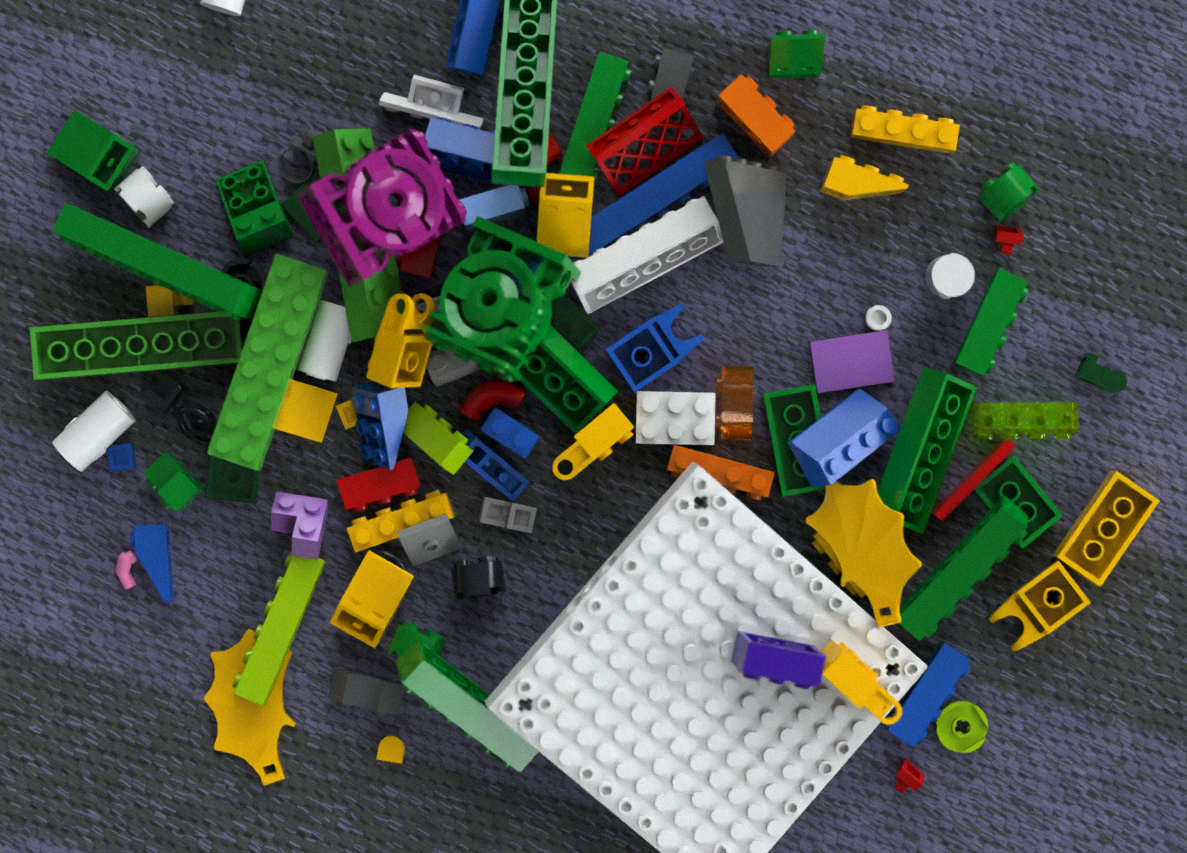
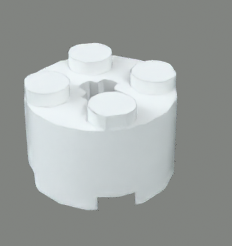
M142 166L140 169L137 168L114 190L125 200L128 207L150 228L172 209V205L175 202L161 185L156 188L158 184Z

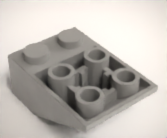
M440 296L432 299L435 305L434 312L436 313L440 309V306L437 304ZM426 302L418 304L417 309L421 314L426 311ZM462 314V320L464 323H466L465 318ZM432 343L426 367L436 387L481 369L476 366L477 363L471 360L468 363L455 357V353L447 350L445 353L435 348Z

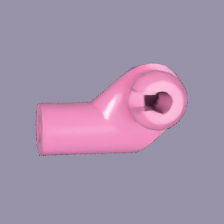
M131 550L126 553L122 552L118 556L115 572L125 590L137 585L130 573L131 564L137 561V556Z

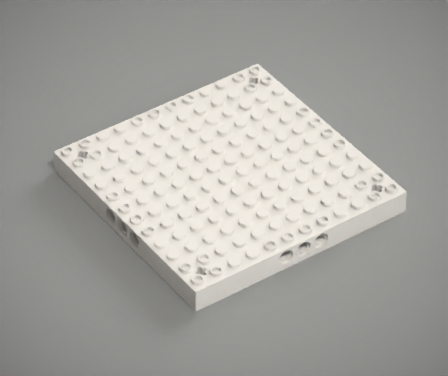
M692 461L484 702L491 712L661 853H768L881 721L864 705L860 709L854 705L823 674L820 686H810V689L795 687V683L785 681L784 685L769 682V678L759 676V680L743 677V673L739 672L737 667L731 662L737 632L742 631L811 644L820 651L831 639L837 645L843 642L878 675L875 680L897 701L905 695L928 666L884 627H878L873 617L704 469ZM698 496L704 501L701 506L694 502L695 497ZM888 664L894 667L891 671L886 669ZM519 700H528L529 704L527 706L524 704L520 705ZM890 708V710L885 715H883L884 718L892 710V708Z

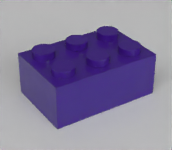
M738 631L731 662L737 667L739 672L743 673L745 678L759 680V676L769 678V682L784 685L785 681L795 683V687L810 689V686H820L826 656L811 644Z

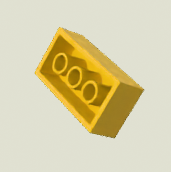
M1110 471L1052 556L1093 585L1101 587L1160 500L1118 471Z

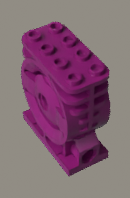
M411 129L356 160L342 176L332 173L295 194L348 287L369 278L385 268L389 257L401 256L416 250L466 220L465 215L467 211L464 204L458 201L454 195L451 181L444 177L440 170V162L434 154H431L427 147V139L421 131ZM390 165L397 167L402 171L392 170ZM364 176H365L366 179H367V181H368V184H367V186H366V188H365V191H364V194H363V205H362V190H363L364 184H365V182H366V181H365V178H364ZM414 177H416L422 184L425 191L424 195L421 192V189L416 183ZM389 195L395 197L397 201L396 207L389 204ZM424 207L423 220L421 221L419 217ZM377 227L387 231H396L400 239L396 234L386 233L378 229Z

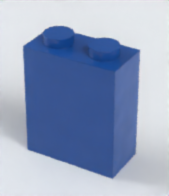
M494 408L481 428L483 432L523 458L529 456L541 437L497 408Z

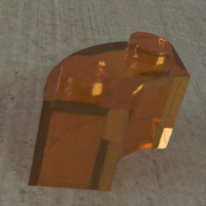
M722 366L721 376H716V392H721L720 413L715 414V429H720V439L752 440L753 366Z

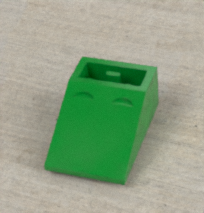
M818 30L802 31V35H792L791 31L776 32V36H771L767 46L768 79L820 77L822 73L825 34H818Z
M74 109L47 154L114 195V188L122 182L139 155L140 150Z
M264 160L216 179L236 240L246 256L294 236Z

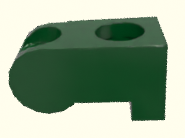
M1090 352L1084 354L1074 377L1106 392L1114 393L1124 390L1127 385V377L1122 371L1109 370L1096 364L1098 356Z

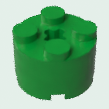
M1014 162L1002 170L1003 174L997 181L992 178L981 187L982 191L979 193V200L999 223L1002 222L1003 218H1009L1028 202L1026 197L1030 194L1035 196L1040 190L1023 168Z
M403 620L402 625L397 623L386 653L392 655V652L395 651V656L399 658L416 639H419L441 656L446 643L442 641L444 638L442 635L427 630L426 634L418 631V625Z

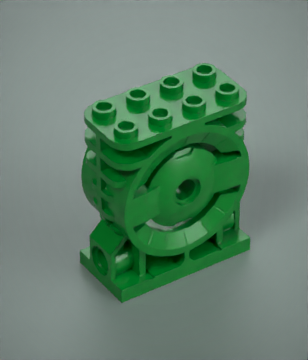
M477 216L473 223L476 231L467 246L469 257L462 260L448 275L443 285L441 296L437 301L440 309L437 313L431 311L429 317L433 322L430 327L424 325L422 331L425 333L424 338L432 342L435 348L445 353L447 350H450L460 360L467 363L471 360L477 363L476 366L489 373L493 370L499 373L498 376L512 383L513 380H520L522 376L518 371L521 365L527 367L529 363L525 357L528 353L535 351L548 331L552 317L551 300L563 296L571 279L577 281L581 271L566 254ZM538 264L536 272L533 273L531 267ZM510 272L518 279L522 288V295L524 298L531 300L530 304L521 301V293L518 286L510 277L502 273ZM496 298V302L492 306H488L489 302ZM462 313L474 327L490 333L477 332L470 329L463 322ZM513 324L517 326V328L513 329L507 326Z

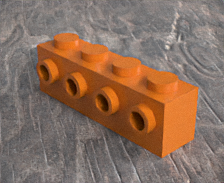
M673 445L666 470L672 471L670 476L679 478L693 461L730 493L736 494L737 489L747 492L746 497L761 501L762 496L768 497L775 472Z

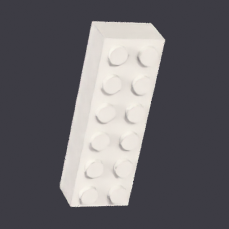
M704 196L699 199H692L681 209L670 211L662 219L643 225L634 234L623 236L615 244L596 250L587 259L574 262L575 266L581 271V274L577 281L571 279L570 282L587 315L723 243L724 239L719 221Z

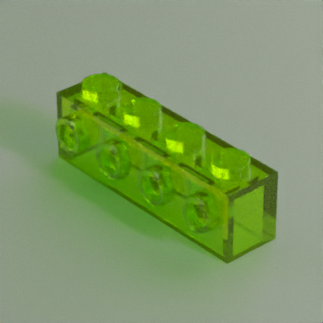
M1078 402L971 403V434H977V439H993V434H1003V439H1019V434H1029V439H1045V434H1055V439H1071V434H1079Z

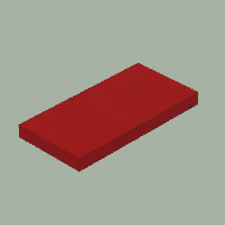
M1009 439L1000 440L932 509L931 516L935 520H944L1015 448V445Z

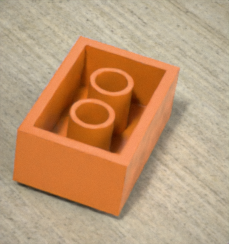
M741 74L718 95L716 103L759 149L770 158L792 138L795 133L793 129L795 125L787 115L781 116L775 110L777 105L769 96L765 95L763 97L757 91L759 86L750 76L745 78Z

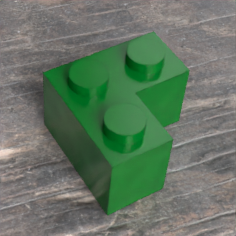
M164 452L143 473L148 478L145 482L162 497L159 501L169 511L172 509L175 511L184 510L205 490V487L170 452Z

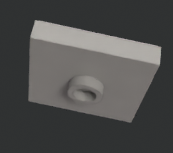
M447 514L397 532L412 566L462 549Z

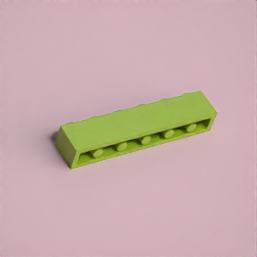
M292 552L289 553L284 564L285 567H288L284 577L279 576L274 590L277 591L274 601L269 600L264 610V615H267L263 625H258L253 636L257 640L254 648H249L243 659V663L246 664L243 673L238 672L232 686L236 688L234 694L259 705H266L327 561L320 558L317 560L292 556Z

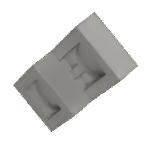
M483 496L478 522L532 533L537 508Z

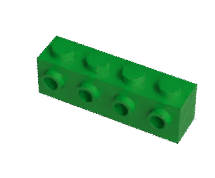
M1001 268L995 270L952 364L980 377L984 376L985 373L990 374L996 362L993 359L996 349L1001 350L1007 336L1003 334L1007 325L1012 326L1018 312L1014 310L1018 302L1022 303L1029 289L1026 288L1027 280Z

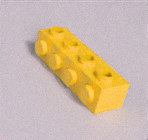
M862 105L861 109L854 111L850 138L949 154L956 151L960 125L953 124V119L938 118V121L928 120V116L923 114H913L912 117L902 116V111L887 110V113L876 112V107Z
M436 490L425 494L426 500L416 503L414 498L400 503L401 509L392 512L389 507L375 512L377 517L367 521L366 516L351 521L352 526L348 527L347 531L355 553L398 538V531L447 514L449 519L454 518L455 514L447 493L440 494V491Z

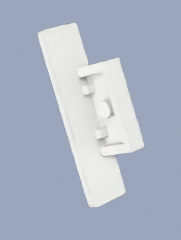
M414 75L412 78L408 98L384 92L379 100V105L384 106L388 111H403L410 113V116L418 119L446 118L454 124L473 125L478 130H480L484 120L480 117L459 112L464 88Z

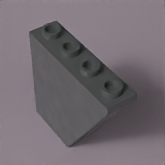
M718 155L715 157V160H705L704 166L729 261L755 266H781L787 173L777 171L776 166H762V163L747 162L744 159H731V156Z

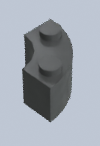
M335 668L328 698L337 701L338 707L352 709L353 706L372 710V715L387 718L388 714H399L404 688L401 686V683L393 680Z

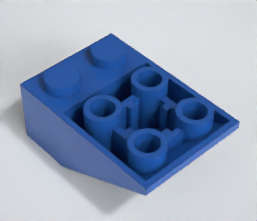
M375 381L351 387L353 395L351 402L356 412V430L360 435V453L364 462L389 470L394 469L408 415L405 388H390Z

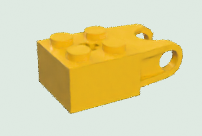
M398 293L390 298L379 331L375 337V346L368 363L366 378L390 388L421 387L432 347V342L424 338L425 333L422 331L424 325L430 327L433 321L429 315L431 311L434 312L435 305L429 295L416 294L411 299L406 294ZM400 299H403L405 302V310L402 314L396 308L397 302ZM421 299L427 305L426 311L423 314L417 309Z
M615 403L574 436L577 441L555 459L552 468L556 477L561 480L573 478L595 459L599 458L602 461L613 452L610 447L617 441L622 445L633 435L630 430L634 426ZM562 460H569L573 465V470L568 475H563L558 470V464Z
M1056 560L1017 589L988 620L994 623L1006 616H1016L1021 619L1023 632L1016 642L1010 646L1011 650L1015 652L1050 634L1091 602L1062 564ZM1050 590L1052 592L1056 590L1059 592L1057 603L1052 601L1048 603L1046 601L1048 598L1047 593Z
M831 639L821 650L826 656L822 674L859 709L864 705L884 724L890 725L897 722L902 715V707L875 680L878 675L843 642L837 645ZM893 704L896 708L894 716L884 718L883 715L892 708Z

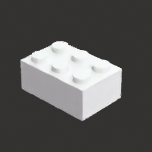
M637 391L635 444L714 445L715 393Z

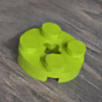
M953 701L942 708L941 714L935 721V730L939 741L947 749L954 752H972L978 749L986 739L985 736L988 729L987 717L977 705L968 701ZM959 720L962 722L967 721L969 724L966 726L967 732L964 734L961 731H955L957 727L956 722Z

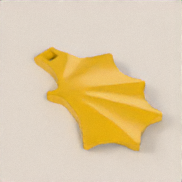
M873 479L857 486L843 485L838 481L831 485H826L824 502L814 514L806 518V523L814 528L830 544L843 571L840 585L845 587L849 581H853L866 593L872 604L878 627L901 623L899 611L902 589L909 578L922 566L921 561L911 554L905 544L902 532L904 515L890 509L882 502L877 493L876 482ZM890 607L891 614L883 615L882 608Z
M248 629L241 641L230 649L211 652L210 656L214 664L215 679L210 690L204 696V700L213 710L217 720L218 735L214 749L245 759L259 774L265 786L285 779L277 746L282 727L284 725L294 727L296 724L286 713L283 702V680L292 651L289 649L265 706L234 694L236 688L232 686L238 672L243 673L246 664L243 663V659L249 648L253 649L257 641L253 638L255 632ZM274 764L276 771L266 774L264 767Z

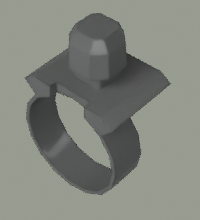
M309 129L302 138L295 137L287 143L289 148L281 154L278 161L279 171L287 181L303 183L315 172L317 158L313 136L319 135L317 131ZM298 149L307 154L311 162V172L307 178L296 179L286 172L283 158L287 151Z

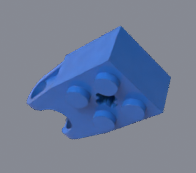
M682 304L676 305L642 322L602 349L631 393L637 392L674 367L704 339L702 334L686 340H679L673 335L671 324L684 309ZM637 350L638 352L643 351L645 353L642 357L644 361L642 364L634 359Z

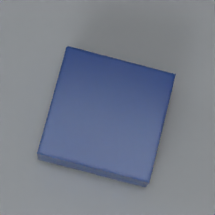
M133 443L113 445L106 449L110 472L137 468Z

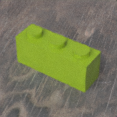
M414 402L408 409L403 433L440 466L454 475L473 452L466 445L469 440L457 430L455 433H452L453 426L442 417L439 420L436 419L438 413L426 404L423 408L417 402Z

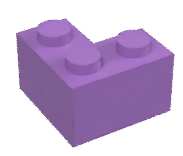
M276 492L271 511V531L293 534L292 556L318 560L327 522L328 499Z

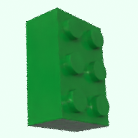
M1014 455L1005 457L972 491L987 511L1005 495L1028 515V527L1025 530L1027 534L1018 544L1013 542L1020 549L1025 548L1063 517L1061 512Z

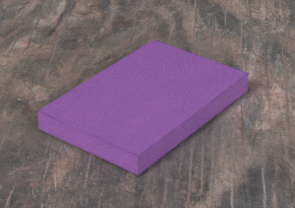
M887 330L809 342L817 393L895 382Z

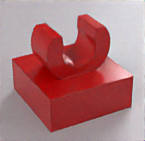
M995 225L994 237L996 241L1000 242L999 250H1001V254L1011 255L1013 244L1022 245L1024 234L1021 228Z
M904 759L898 765L896 772L898 779L895 781L894 788L901 794L908 787L916 792L922 786L925 774L908 760Z

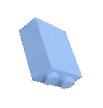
M507 185L458 200L464 204L467 211L465 215L466 220L463 222L467 231L475 229L473 223L477 216L492 223H497L527 214L525 207L530 206L525 188L519 189L518 185Z

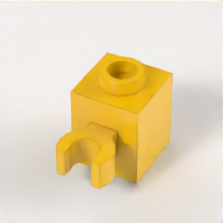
M153 283V286H146L148 318L178 315L177 306L195 305V301L180 294L176 295L175 292Z

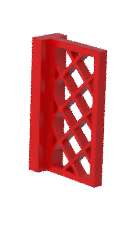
M672 86L586 145V148L594 157L618 197L704 138L688 112L682 97ZM680 109L682 114L679 122L669 121L670 116ZM656 125L661 126L658 137L648 136L650 129ZM667 127L677 128L674 139L664 138ZM683 129H692L694 135L687 140H680ZM635 140L639 141L636 152L626 151L630 143ZM645 142L655 143L652 154L642 153ZM662 143L672 144L668 153L659 155ZM613 155L618 156L615 167L605 166L604 161ZM624 156L634 157L631 168L621 167ZM640 158L650 159L648 167L643 170L637 169ZM619 173L629 174L627 181L618 187L616 182Z

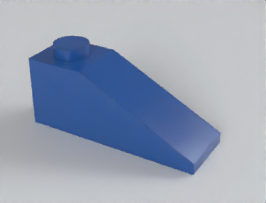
M466 428L461 434L469 440L466 445L473 452L465 463L510 500L514 501L529 484V481Z
M169 523L133 526L134 531L130 532L131 547H135L136 555L164 602L174 601Z

